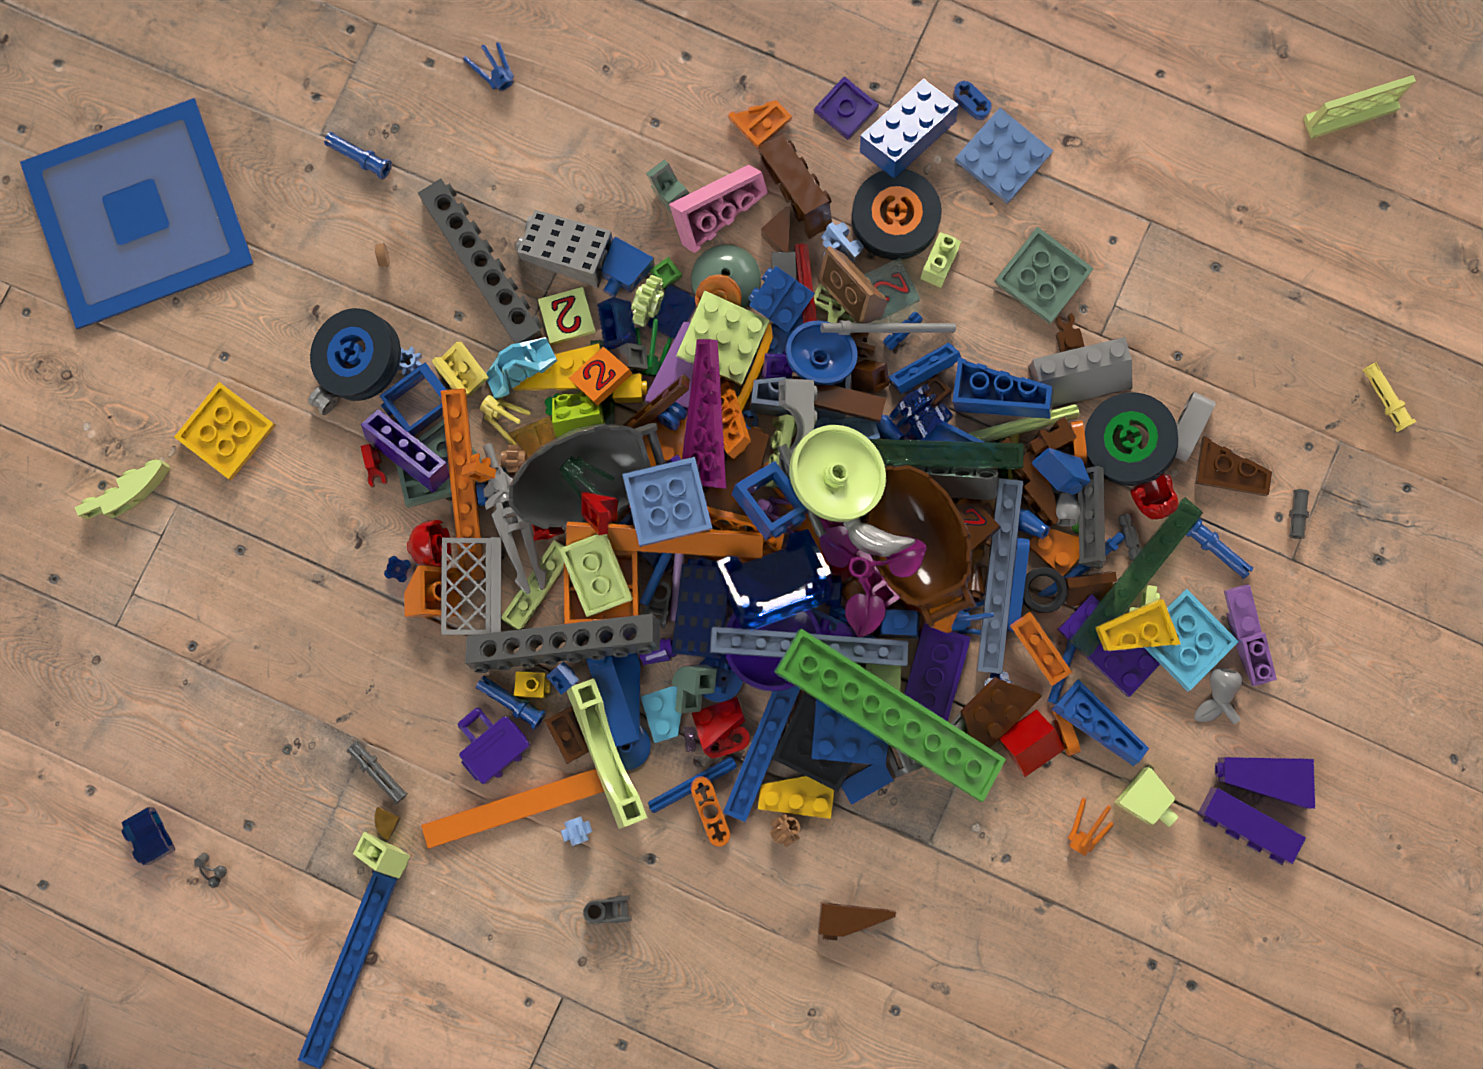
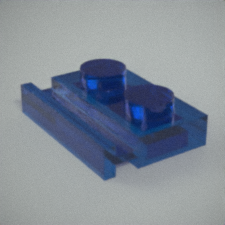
M669 284L664 292L658 314L650 318L647 326L652 329L654 319H658L657 332L675 339L683 322H689L696 309L695 298Z

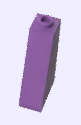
M683 322L646 395V404L681 375L685 374L690 379L689 390L675 402L684 407L688 412L693 364L676 357V354L690 322Z

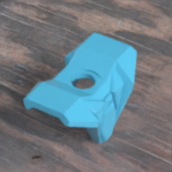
M546 337L511 344L498 353L497 358L486 373L489 377L486 381L491 388L494 399L510 394V389L519 385L520 381L527 379V376L531 377L538 372L543 373L557 362V358Z

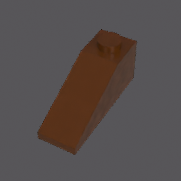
M821 902L818 934L823 935L825 940L837 941L838 936L845 937L895 918L896 911Z

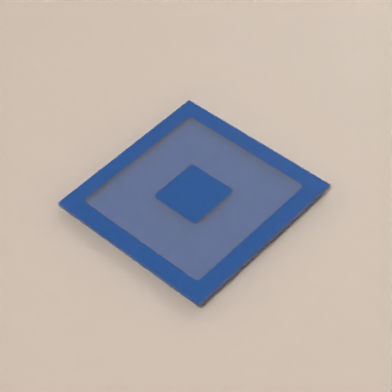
M195 98L20 161L76 329L84 328L254 264Z

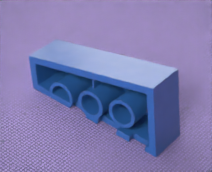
M958 357L952 402L956 412L1051 419L1053 390L1050 385L1024 377L1019 378L1010 375L1008 372L987 368L986 365L968 362L967 359Z

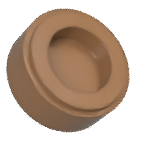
M376 244L375 255L378 265L380 267L390 266L386 244Z

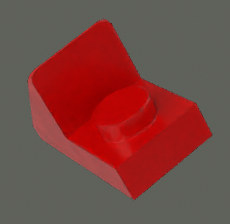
M581 493V515L598 535L608 534V524L618 519V500L598 494Z

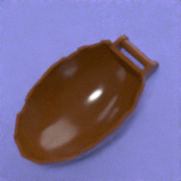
M909 465L885 467L886 482L884 492L875 507L866 514L865 524L872 525L892 535L918 539L926 545L927 550L920 568L909 577L894 575L889 569V564L876 567L888 587L906 603L920 607L929 627H933L937 621L968 607L971 609L976 607L968 588L972 576L973 554L965 522L949 494L928 473ZM871 554L873 561L887 560L885 556ZM964 594L965 598L955 603H952L942 609H939L933 613H930L929 609H933L935 607L950 603L954 599Z

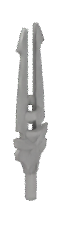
M486 444L483 446L486 458L489 457L491 459L489 467L496 469L494 479L488 480V485L483 490L484 497L488 498L485 502V509L496 506V511L492 514V518L511 562L517 571V578L514 580L516 584L526 594H530L531 591L512 536L513 531L520 530L539 588L543 590L546 584L547 571L541 569L539 565L532 525L520 519L509 506V485L513 478L509 477L499 466L492 444ZM510 514H515L513 517L506 518Z

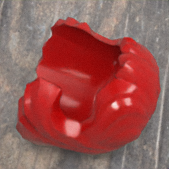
M1162 474L1154 481L1135 486L1130 491L1131 497L1138 509L1151 520L1168 517L1177 510L1179 505L1170 475Z

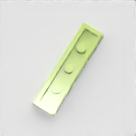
M554 539L539 561L541 569L547 571L545 588L540 590L533 570L527 578L531 591L530 594H526L520 589L502 615V621L516 630L525 628L564 570V561L559 551L560 548L565 547Z

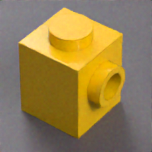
M632 374L613 391L614 402L643 403V395L648 393L647 381H643L642 374Z
M516 671L514 696L546 699L547 693H551L552 685L546 677L548 674Z

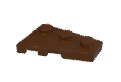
M1206 436L1202 437L1195 484L1261 496L1269 495L1272 471L1247 458L1244 459L1225 446H1219Z

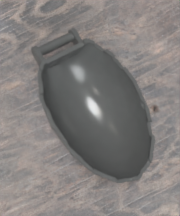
M650 423L636 429L622 425L596 424L572 429L540 446L515 473L509 485V506L524 522L544 529H549V527H562L566 529L567 522L588 523L581 515V493L585 492L616 498L618 500V514H620V511L630 506L623 474L651 467L643 442V435L647 434L656 462L655 466L665 464L656 433L658 429L657 424Z

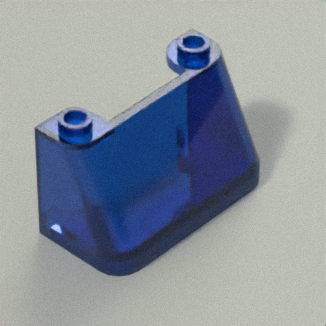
M809 529L793 532L786 541V548L762 556V558H757L743 564L737 556H726L717 561L718 571L741 629L753 630L819 606L827 602L832 596V573Z

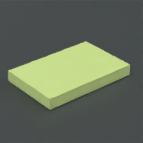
M595 534L559 549L586 617L633 599L607 534Z

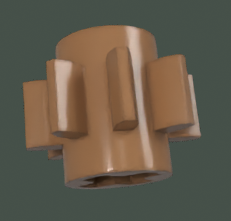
M508 445V451L501 452L502 469H507L509 475H515L521 465L528 459L527 451H521L520 445Z
M786 814L771 822L774 828H772L770 834L777 844H784L785 847H788L800 839L797 833H799L801 828L795 818H787Z

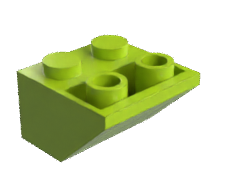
M582 392L570 395L562 394L552 398V424L556 438L572 429L605 424L602 404L600 403L597 406Z

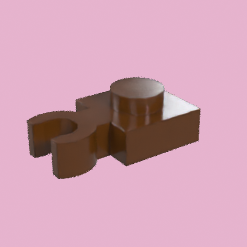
M1072 313L1068 315L1069 323L1067 324L1061 321L1060 316H1057L1055 320L1057 328L1062 331L1056 334L1060 352L1085 347L1081 329H1073L1075 317Z

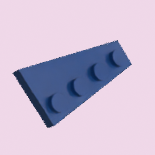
M1079 679L1070 686L1051 709L1132 766L1139 763L1149 750Z

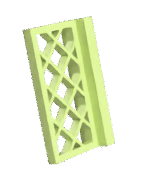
M1414 75L1324 103L1318 111L1306 114L1303 117L1310 138L1313 139L1397 112L1401 108L1398 100L1416 82Z

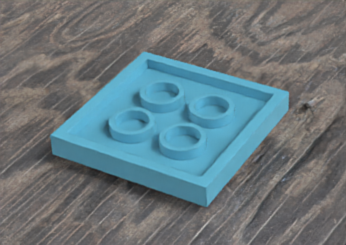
M1186 589L1167 607L1181 645L1144 648L1188 692L1239 641Z

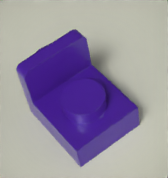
M782 351V354H765L762 372L764 379L792 378L794 371L788 364L786 351Z

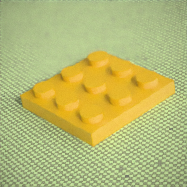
M218 382L174 438L232 481L276 425L222 383Z

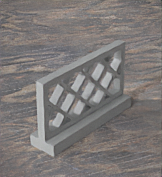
M501 537L442 538L441 635H479L501 632ZM447 543L458 544L464 551L453 560L447 554ZM475 544H486V554L479 560L469 551ZM465 553L476 562L467 572L457 563ZM447 558L452 562L448 567ZM485 558L486 567L481 563ZM453 565L464 574L455 584L447 578V571ZM477 565L486 572V577L479 584L469 575ZM465 577L476 586L467 596L456 587ZM486 581V587L484 590L481 587V585ZM447 582L452 586L448 591ZM453 589L464 598L455 608L446 601V596ZM477 589L485 595V602L479 608L468 599ZM465 601L476 610L467 620L456 611ZM446 606L451 610V612L447 616ZM484 606L485 615L480 611ZM453 613L464 622L457 630H446V620ZM479 613L485 619V630H475L468 622ZM465 625H467L471 630H461V629H462Z

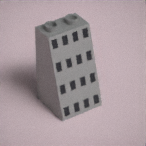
M535 210L533 216H529L526 221L524 237H520L517 242L516 250H518L517 253L520 259L598 288L603 277L601 270L613 241L611 231Z

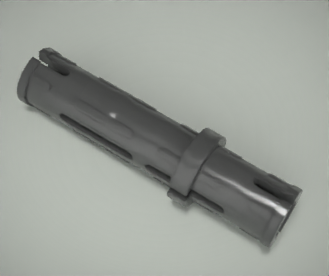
M359 741L354 742L346 750L361 766L362 772L366 771L395 804H398L406 797L408 793L377 762L378 758L375 755L372 756Z

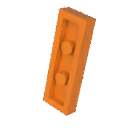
M1031 612L1010 625L1052 686L1072 673Z

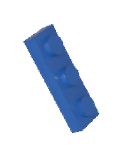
M948 342L888 377L891 384L902 394L905 391L911 390L919 383L932 378L942 370L952 367L958 362V357H961V355Z

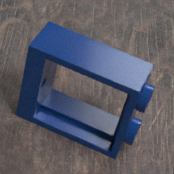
M426 362L380 395L384 402L381 404L388 416L393 414L398 420L396 423L413 437L443 415L441 403L410 426L393 404L395 400L425 378L441 398V391L446 390V388Z
M776 461L740 481L733 489L732 496L765 540L772 536L775 538L780 537L787 531V527L792 524L797 526L806 519L805 515L808 509L801 503L794 492L791 481ZM771 481L775 482L794 508V510L773 523L751 496V493Z

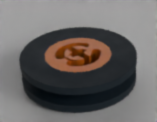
M904 169L896 178H893L885 171H880L864 181L855 195L851 214L853 231L857 239L870 253L888 260L908 259L924 251L935 238L941 221V202L935 188L920 174ZM889 203L884 222L880 216V210ZM908 207L912 213V220L909 224L902 226L905 223ZM894 212H898L899 217L894 216Z

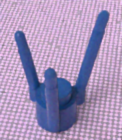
M499 42L496 43L504 68L497 65L485 45L481 46L494 68L491 71V78L468 57H463V60L483 77L493 90L497 88L499 91H504L514 83L513 78L515 76L509 68Z
M984 599L981 602H975L976 607L974 608L984 605ZM970 607L959 611L951 627L952 631H957L959 634L980 635L981 630L966 628L971 626L970 621L994 617L993 612L969 616V612L966 611L971 610Z

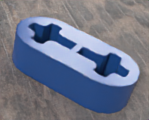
M960 81L956 84L953 92V98L956 103L972 118L976 120L986 119L991 111L990 100L969 81ZM968 90L967 95H959L960 91ZM977 106H985L984 111H976Z

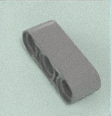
M1195 391L1190 395L1176 422L1178 449L1175 458L1186 462L1191 455L1216 404L1215 401Z

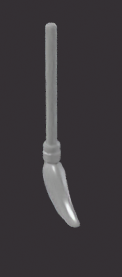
M859 518L843 522L848 530L851 542L859 550L868 554L889 556L915 543L914 539L892 535L872 525L861 523Z

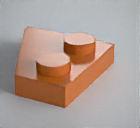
M774 100L762 106L748 107L746 111L730 112L728 119L758 149L759 146L765 144L792 120V116L777 100Z
M1050 529L1044 539L1033 536L1029 541V549L1051 569L1058 571L1062 576L1079 559L1078 536Z

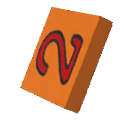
M602 347L568 379L598 406L633 373L606 348Z

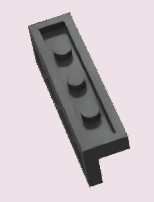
M1095 466L1086 468L1091 482L1078 492V504L1080 506L1079 562L1082 565L1099 569L1103 568V562H1106L1104 468Z

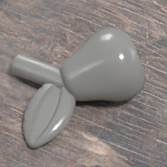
M1050 483L1053 493L1058 495L1055 501L1058 517L1056 524L1068 527L1079 523L1080 506L1076 495L1059 491Z
M1217 668L1210 674L1213 699L1205 701L1198 707L1194 719L1198 722L1213 721L1224 711L1231 723L1236 724L1241 718L1230 702L1242 686V677L1236 671Z

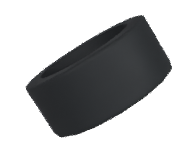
M1048 567L1036 568L1028 572L1025 580L1023 604L1037 613H1051L1059 609L1065 602L1068 594L1067 583L1064 577L1058 571ZM1039 576L1049 577L1057 585L1058 593L1056 598L1049 604H1038L1029 594L1031 582Z

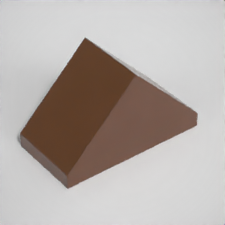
M790 207L782 209L761 228V236L776 252L789 251Z

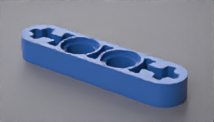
M1017 538L1007 623L1008 632H1014L1010 625L1021 618L1030 547L1029 539Z

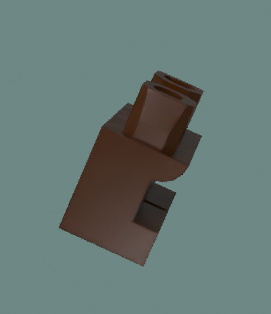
M1063 417L1054 423L1050 429L1051 433L1046 430H1039L1034 440L1030 441L1025 449L1027 452L1031 450L1037 458L1048 448L1057 451L1065 449L1073 443L1077 436L1067 419Z

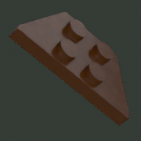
M994 677L960 711L962 722L965 724L964 732L988 748H991L1042 695L1034 690L1031 691Z

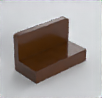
M1108 571L1064 578L1067 583L1068 592L1066 597L1067 606L1081 605L1089 595H1093L1099 602L1115 599L1113 582H1117L1116 572Z

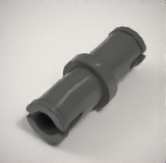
M1293 490L1292 510L1289 511V517H1291L1290 538H1305L1306 519L1309 518V512L1307 511L1308 490Z

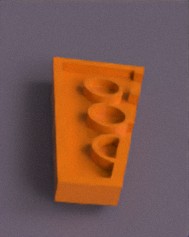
M723 379L720 382L724 450L735 459L739 453L745 450L751 440L733 383Z

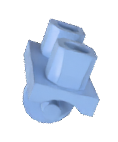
M833 222L830 223L821 236L824 241L822 244L826 248L831 246L842 252L854 263L864 248L863 244L856 239L851 243L846 237L850 232L844 222L835 225Z

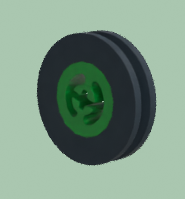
M1135 392L1112 396L1103 401L1093 411L1087 421L1085 428L1087 455L1092 466L1104 468V478L1113 483L1124 486H1138L1154 481L1168 470L1177 454L1178 429L1175 419L1170 410L1161 401L1152 396ZM1131 425L1141 426L1148 433L1149 441L1144 449H1140L1143 443L1140 430ZM1120 429H1122L1120 433L1122 447L1127 452H1132L1131 454L1122 453L1114 445L1115 434ZM1132 435L1135 438V442L1130 443L1127 436Z

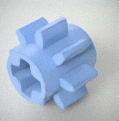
M412 346L409 350L401 348V360L397 371L403 369L402 374L406 377L408 373L422 365L419 362L423 357L422 354H415V349ZM410 358V365H407L406 360Z
M582 817L564 822L566 829L561 830L564 842L570 840L571 846L588 841V833L593 832L590 822H583Z

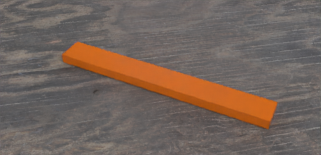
M466 389L441 391L456 538H482L476 481L461 475L462 466L470 464V458L473 455ZM457 544L459 556L464 550ZM475 544L469 549L478 560L484 556L483 544ZM467 553L459 559V565L466 572L476 563ZM477 565L469 575L474 580H479L486 577V572ZM465 577L462 581H469V579Z
M567 522L566 546L597 533L589 523ZM608 524L607 536L613 550L762 558L763 536L760 532L708 530L640 547L635 525Z
M593 769L423 824L421 827L427 848L429 849L605 791L597 770Z

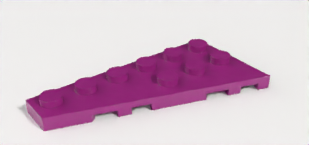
M697 339L682 460L695 457L702 486L726 488L718 340Z

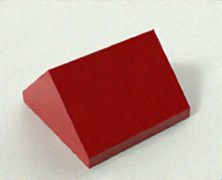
M1037 709L1015 723L999 739L1024 777L1065 750L1056 729Z

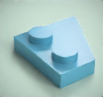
M676 686L640 696L654 743L679 735L682 713L675 711Z

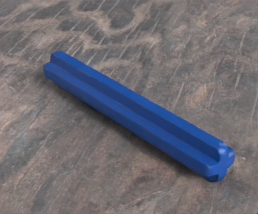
M728 757L648 802L652 813H656L691 794V783L697 777H706L712 782L736 769L737 765L734 759ZM703 783L698 784V789L704 786Z

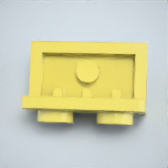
M456 342L442 357H435L432 360L436 367V372L450 385V390L465 388L467 396H471L489 379L462 342Z

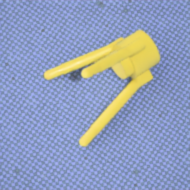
M491 395L487 396L480 406V411L485 414L484 419L490 422L511 445H517L494 418L499 419L503 415L519 424L521 422L520 419L505 411V407L525 415H530L531 412L505 402L501 398L494 399Z

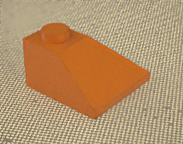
M417 566L404 592V617H441L442 567ZM450 568L447 571V578L453 584L461 578L458 568ZM447 582L448 591L452 586ZM461 582L456 586L460 591ZM453 589L446 596V601L455 608L461 602V595ZM446 606L447 616L451 612V610ZM460 606L456 611L462 616Z

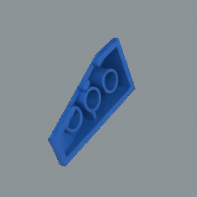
M630 653L626 657L605 656L601 660L587 658L586 661L592 679H595L603 700L605 714L616 748L640 740L641 664L637 653Z

